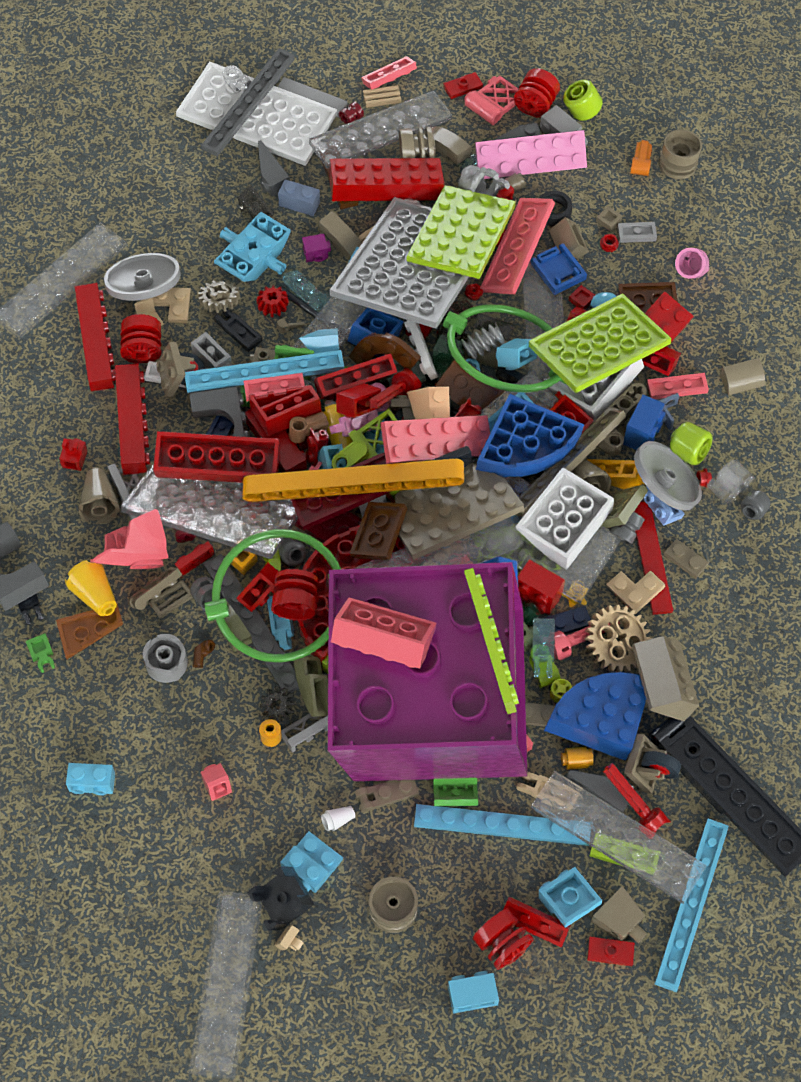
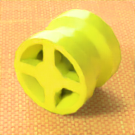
M565 679L555 680L550 690L551 699L558 703L562 696L572 688L571 683Z

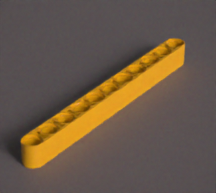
M443 459L249 475L243 478L242 498L248 502L459 486L464 483V462L460 459Z

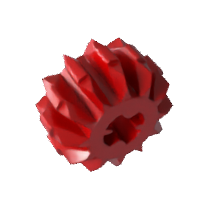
M274 285L271 288L265 286L264 291L259 290V296L256 298L259 312L263 311L264 316L270 313L272 318L275 313L280 317L281 312H286L289 299L286 291H282L281 286L277 289Z

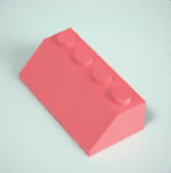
M349 597L335 617L331 642L344 648L349 647L359 650L364 654L376 655L387 661H396L408 667L420 669L426 658L437 623Z

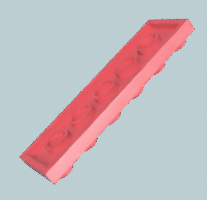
M520 198L481 284L480 289H483L484 293L516 294L555 205L553 199Z
M488 415L384 421L380 423L386 464L430 461L465 446H469L472 457H479L490 435Z

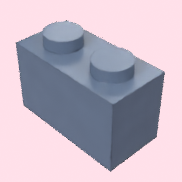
M285 179L278 192L279 206L314 216L320 204V190Z

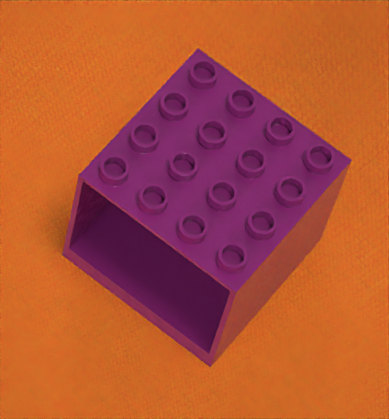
M512 562L329 570L328 752L353 781L527 777L523 605ZM473 568L475 575L480 574L486 592L482 597L487 596L492 616H489L488 619H494L499 635L498 638H495V641L500 640L506 658L501 661L502 663L507 662L512 682H508V685L514 684L519 704L515 705L517 712L507 714L464 572L467 569ZM350 597L437 623L426 658L420 669L408 667L396 661H387L376 655L364 654L359 650L349 647L344 648L332 643L331 637L335 617L347 599Z

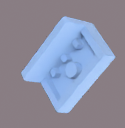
M647 487L648 492L643 499L663 526L682 519L684 516L682 510L667 505Z

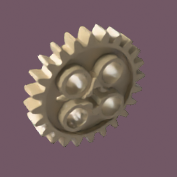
M610 605L606 607V610L604 608L599 610V614L596 613L592 616L594 620L588 621L591 627L585 629V632L590 634V636L584 638V640L590 641V644L586 646L587 649H592L589 656L595 655L597 658L594 663L601 661V668L603 669L608 666L609 672L615 669L616 672H622L623 670L628 672L630 667L632 669L637 668L629 639H632L634 643L652 639L646 637V634L650 632V629H644L647 622L641 623L639 620L642 615L635 617V610L633 609L628 612L627 606L620 609L619 605L614 606V608ZM618 621L623 623L624 629L619 627ZM602 630L607 633V639L603 638ZM613 648L617 651L618 657L613 655Z

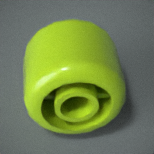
M578 80L572 83L563 95L564 104L572 116L579 121L592 119L599 113L603 105L602 97L593 83L588 80Z
M684 422L672 433L670 449L683 461L695 466L700 464L707 456L713 437L709 431L691 422Z

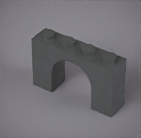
M237 387L189 393L193 418L223 416L233 423L235 427L233 436L248 437V431L243 430V423H246L245 411L241 412L240 405H244L242 393H238Z
M8 521L0 525L1 559L22 547ZM35 561L13 573L0 575V605L4 611L49 587L43 572Z

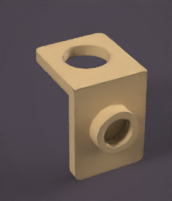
M153 298L144 299L134 304L136 314L153 316L161 322V326L164 324L155 311Z

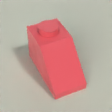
M221 763L209 765L204 768V771H201L203 782L212 801L232 793L229 777Z

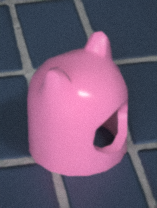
M686 248L677 255L675 267L682 277L688 279L699 278L709 271V258L700 249Z

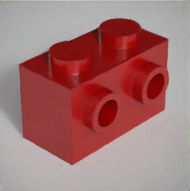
M362 383L336 393V412L345 415L347 418H356L376 410L375 407L372 409L369 407L371 404L369 399L379 394L381 388Z
M267 562L236 599L251 612L258 605L262 607L269 599L267 595L270 592L275 593V576L279 571Z

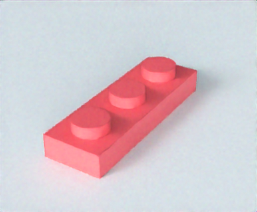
M406 56L363 76L362 82L371 90L379 88L381 85L392 82L396 78L407 75L412 70L417 69L416 62Z
M303 373L243 381L246 402L249 401V395L251 394L262 396L268 395L267 392L270 391L281 393L286 392V389L305 386Z
M705 373L647 379L646 383L649 397L653 399L667 398L676 393L679 394V397L705 394L709 390Z

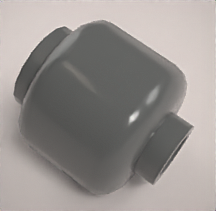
M753 490L743 499L740 507L745 517L759 520L770 509L771 502L764 492Z
M284 538L279 542L278 550L280 560L288 566H297L304 561L306 548L303 543L291 538Z

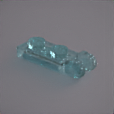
M297 269L283 274L281 280L312 308L319 310L322 306H329V297L325 293H321Z
M534 618V677H539L540 675L539 662H547L546 674L548 678H552L555 619Z

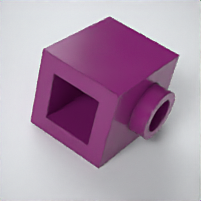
M324 234L302 237L306 263L313 261L322 262L328 259V252H331L330 241H326Z

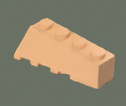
M426 387L407 392L415 419L450 417L449 387Z

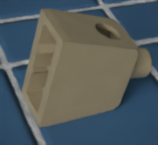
M623 887L593 915L591 920L593 924L620 941H623L630 935L639 944L647 936V933L639 926L645 915Z

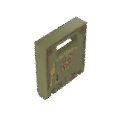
M642 484L616 491L612 496L614 498L613 511L599 527V530L625 525L629 520L628 518L648 492L647 487Z

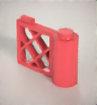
M494 76L478 92L472 91L467 93L464 99L465 106L491 125H495L505 113L516 106L514 98L509 97V93H516L518 88L503 77ZM500 82L505 88H496V85ZM485 93H493L494 97L486 96ZM496 93L506 94V97H497ZM497 102H504L507 105L503 108Z

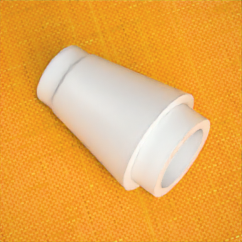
M351 806L326 810L325 814L321 815L323 826L327 831H335L355 818V812Z

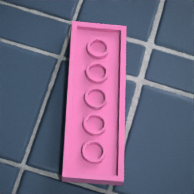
M584 130L475 142L477 167L495 170L499 174L498 177H508L514 173L525 175L587 168Z

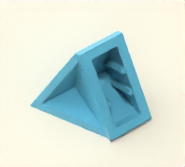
M338 328L317 330L299 338L308 349L314 351V354L339 350Z

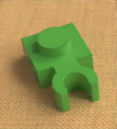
M46 634L26 641L33 662L38 661V668L41 673H44L43 665L49 663L52 669L55 668L53 659L49 657L53 655V651Z

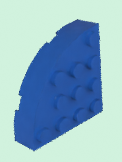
M509 394L478 458L476 470L495 473L501 477H523L544 471L564 459L575 447L582 435L584 424Z
M622 672L604 673L581 681L568 690L556 704L544 731L625 761L633 748L646 702L640 675Z

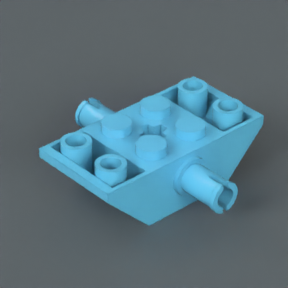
M260 212L238 235L227 227L221 231L220 238L230 244L214 260V263L243 282L256 280L268 267L281 275V271L284 272L286 269V264L276 258L281 254L291 230L263 212Z

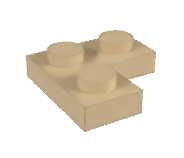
M171 288L167 292L153 297L154 306L169 307V323H188L191 288Z
M620 571L606 584L630 610H635V614L665 588V584L651 571L636 584Z

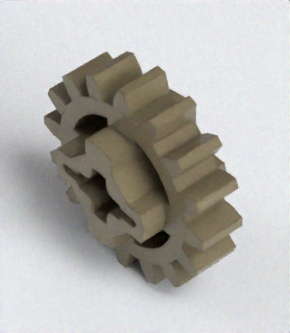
M222 279L219 282L212 280V284L206 283V288L201 287V292H198L200 305L203 306L204 310L209 309V312L216 310L217 313L220 310L226 312V308L233 309V304L238 305V300H240L239 287L236 286L235 282L230 284V280L225 282Z

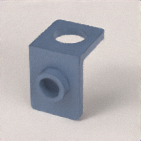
M678 393L660 400V402L665 404L673 400L671 403L664 405L663 409L666 414L662 422L665 423L669 431L673 428L674 419L667 408L678 403Z

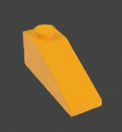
M587 459L607 472L611 478V486L627 489L642 484L645 485L633 460Z

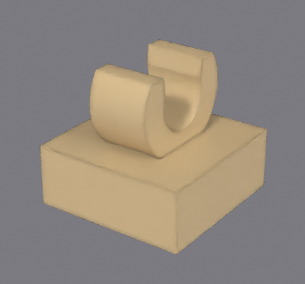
M293 925L287 926L274 946L280 950H286L290 947L295 951H299L303 945V942L295 937L299 930Z

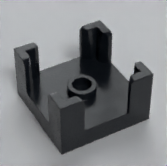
M278 867L272 872L273 875H277L264 886H254L247 892L253 902H262L271 920H264L268 931L285 928L315 905L293 867Z

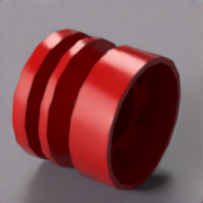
M540 68L531 69L527 72L516 91L514 103L522 113L535 118H541L542 115L548 112L558 95L560 84L557 78L550 72Z
M135 314L123 319L120 329L121 357L130 363H148L149 361L155 362L161 356V322L157 318L145 314Z
M286 569L276 573L274 585L276 593L273 594L272 612L279 617L290 620H306L314 617L317 605L315 597L318 593V577L311 572L299 569Z
M509 908L493 916L473 936V941L481 951L493 948L488 955L489 961L496 959L494 967L497 970L502 969L521 957L534 940L530 934L523 936L526 932L525 927L513 930L518 923V919Z

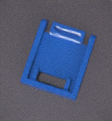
M563 243L559 245V249L555 246L538 254L537 259L535 257L530 259L531 265L554 295L585 281L587 278V273ZM573 276V278L561 283L562 280Z

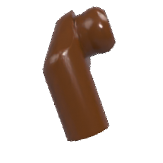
M205 640L195 647L193 656L194 668H203L204 657L215 649V642L213 640Z

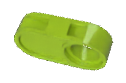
M360 440L349 444L333 457V468H338L337 462L340 459L347 460L346 467H351L364 461L369 455L367 445Z

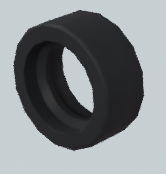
M548 191L540 196L541 199H553L554 202L565 207V212L561 214H550L546 225L554 227L565 217L570 219L572 201L568 195L560 191Z

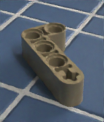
M641 383L632 384L608 407L624 410L626 415L620 424L597 445L611 456L620 454L623 447L624 437L617 429L634 413L642 395H646V387Z

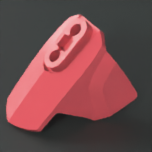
M154 509L129 521V526H124L106 534L104 552L94 559H90V563L130 566V569H156L163 567V560L168 558V552L166 550V537L158 510Z

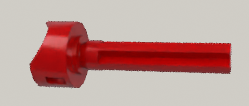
M405 368L393 376L390 387L369 399L371 403L369 407L377 409L398 395L408 397L407 392L420 389L422 383L409 368Z
M613 763L604 768L603 773L640 816L641 819L637 823V827L648 840L654 838L660 826L668 822L671 823L659 807L651 810Z

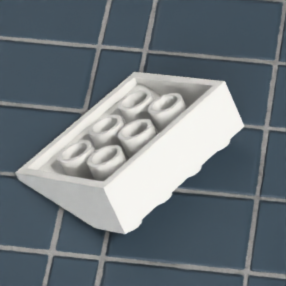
M641 359L577 393L560 381L548 389L554 394L558 391L562 395L565 394L595 421L623 393L644 368V364Z
M562 468L516 525V529L546 557L567 570L613 511L614 498Z

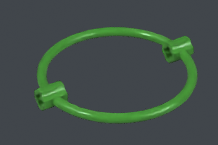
M495 304L475 306L466 309L460 314H455L451 311L447 314L443 326L448 329L447 343L449 350L459 366L480 382L500 390L520 393L544 390L553 386L558 381L566 384L552 369L549 372V377L551 378L540 383L521 385L502 382L488 377L473 368L457 349L455 333L460 335L463 333L468 322L466 318L485 312L507 313L526 319L545 332L553 329L539 317L515 307Z
M273 529L256 533L244 539L226 555L215 575L212 601L205 603L208 621L216 620L227 640L239 651L252 658L266 662L294 661L310 655L329 640L328 626L316 641L303 649L285 654H270L255 650L240 641L230 630L224 619L230 617L226 599H220L224 575L238 554L254 543L280 537L296 539L312 546L322 554L332 570L341 569L329 549L315 538L298 531Z

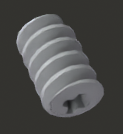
M496 322L495 328L490 324L488 325V332L482 328V335L474 332L475 339L468 335L467 343L461 339L469 357L471 356L476 360L477 352L484 356V349L491 352V345L497 349V342H500L502 345L505 344L504 337Z

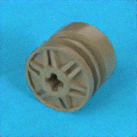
M422 127L418 128L417 136H414L412 128L399 129L400 158H434L436 149L431 127H425L424 136Z
M682 129L668 133L664 139L659 158L661 171L673 179L682 180L691 177L697 169L698 159L702 150L700 138L695 133Z

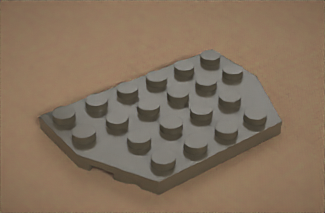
M471 463L464 467V483L462 485L400 490L399 493L395 494V503H403L408 508L398 537L411 558L415 560L524 511V504L505 478L495 473L476 470L477 465Z

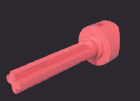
M591 626L567 636L562 631H556L543 639V645L548 648L552 657L561 661L571 656V647L586 641L584 638L590 636V634L585 632V629Z

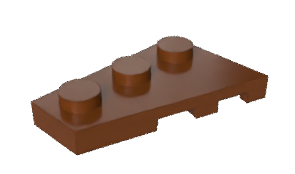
M118 604L114 612L108 616H100L94 610L56 620L66 660L123 625Z

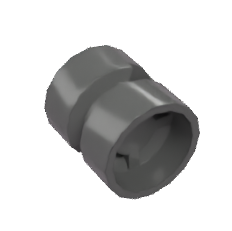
M635 512L631 514L625 525L611 527L608 534L627 545H632L637 536L635 531L640 530L645 521L643 517Z
M209 577L196 579L190 589L193 599L204 611L205 603L212 601L214 581ZM221 590L220 599H226L224 592Z

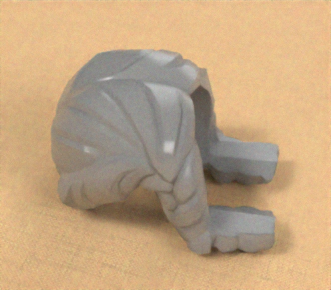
M475 165L466 166L458 180V187L460 189L495 196L501 187L509 189L510 184L503 178L499 179V174L495 170L486 169L485 167L480 169ZM484 176L493 178V182L487 190Z

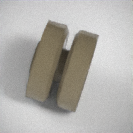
M389 876L378 881L369 894V915L376 927L387 933H399L407 930L414 923L417 916L418 895L413 885L401 877Z

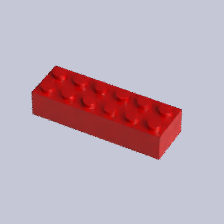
M440 158L330 159L329 181L332 201H392L394 197L403 200L411 199L413 201L437 200L444 188Z
M157 431L153 471L155 476L159 478L243 483V478L249 475L278 473L280 442L279 439Z

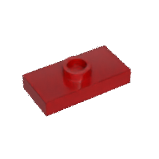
M474 72L445 82L443 87L450 99H454L469 92L482 89L483 83L477 73Z
M589 937L587 961L633 966L635 942Z

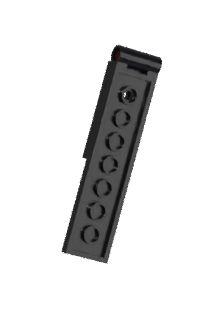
M691 716L685 721L668 717L649 733V738L658 746L659 750L666 751L668 755L680 762V773L721 815L724 813L784 877L788 876L801 864V829Z

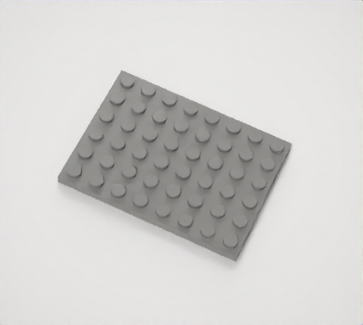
M394 197L331 287L330 296L437 329L469 276L407 262V254L432 208Z

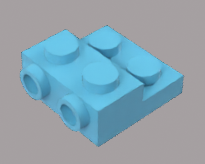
M308 831L298 845H294L280 863L281 866L293 867L307 892L312 890L316 893L342 862L343 857Z
M576 867L564 870L559 874L558 878L552 882H545L539 889L540 901L551 914L556 915L565 928L602 904V899Z

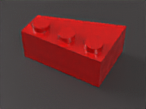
M311 385L286 389V392L281 393L270 391L267 392L268 395H249L251 411L268 437L288 429L290 421L294 417L306 418L319 412L322 413L320 397Z

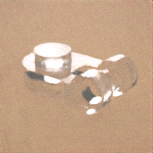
M229 65L223 69V79L235 94L251 84L249 77L245 76L237 66Z

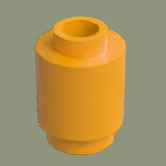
M268 719L261 723L259 727L261 742L268 747L278 745L282 739L280 724L273 719Z
M586 747L565 748L564 753H561L562 766H566L567 770L585 769L588 766H593L592 749H587Z

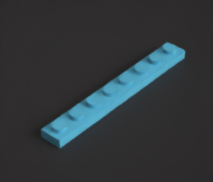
M341 350L189 371L185 372L187 393L240 386L244 385V380L303 373V376L336 372L344 369V362Z
M416 804L414 827L589 846L591 823Z
M709 818L706 821L655 981L657 986L673 992L678 990L728 831V825Z

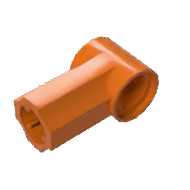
M642 140L637 142L630 174L649 175L652 144L649 141Z

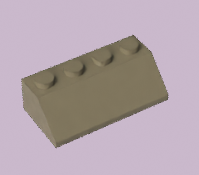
M665 636L634 643L632 649L649 710L685 721L699 707V703L681 643L676 639Z

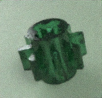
M524 601L522 603L523 622L528 627H531L540 620L538 618L540 611L535 604L529 603L527 605Z

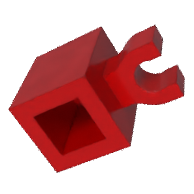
M77 438L63 439V449L59 458L62 468L82 471L88 451L86 443Z

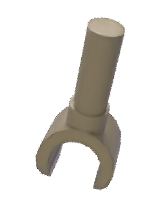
M282 318L277 321L278 325L276 327L281 333H285L292 328L303 327L305 323H287Z

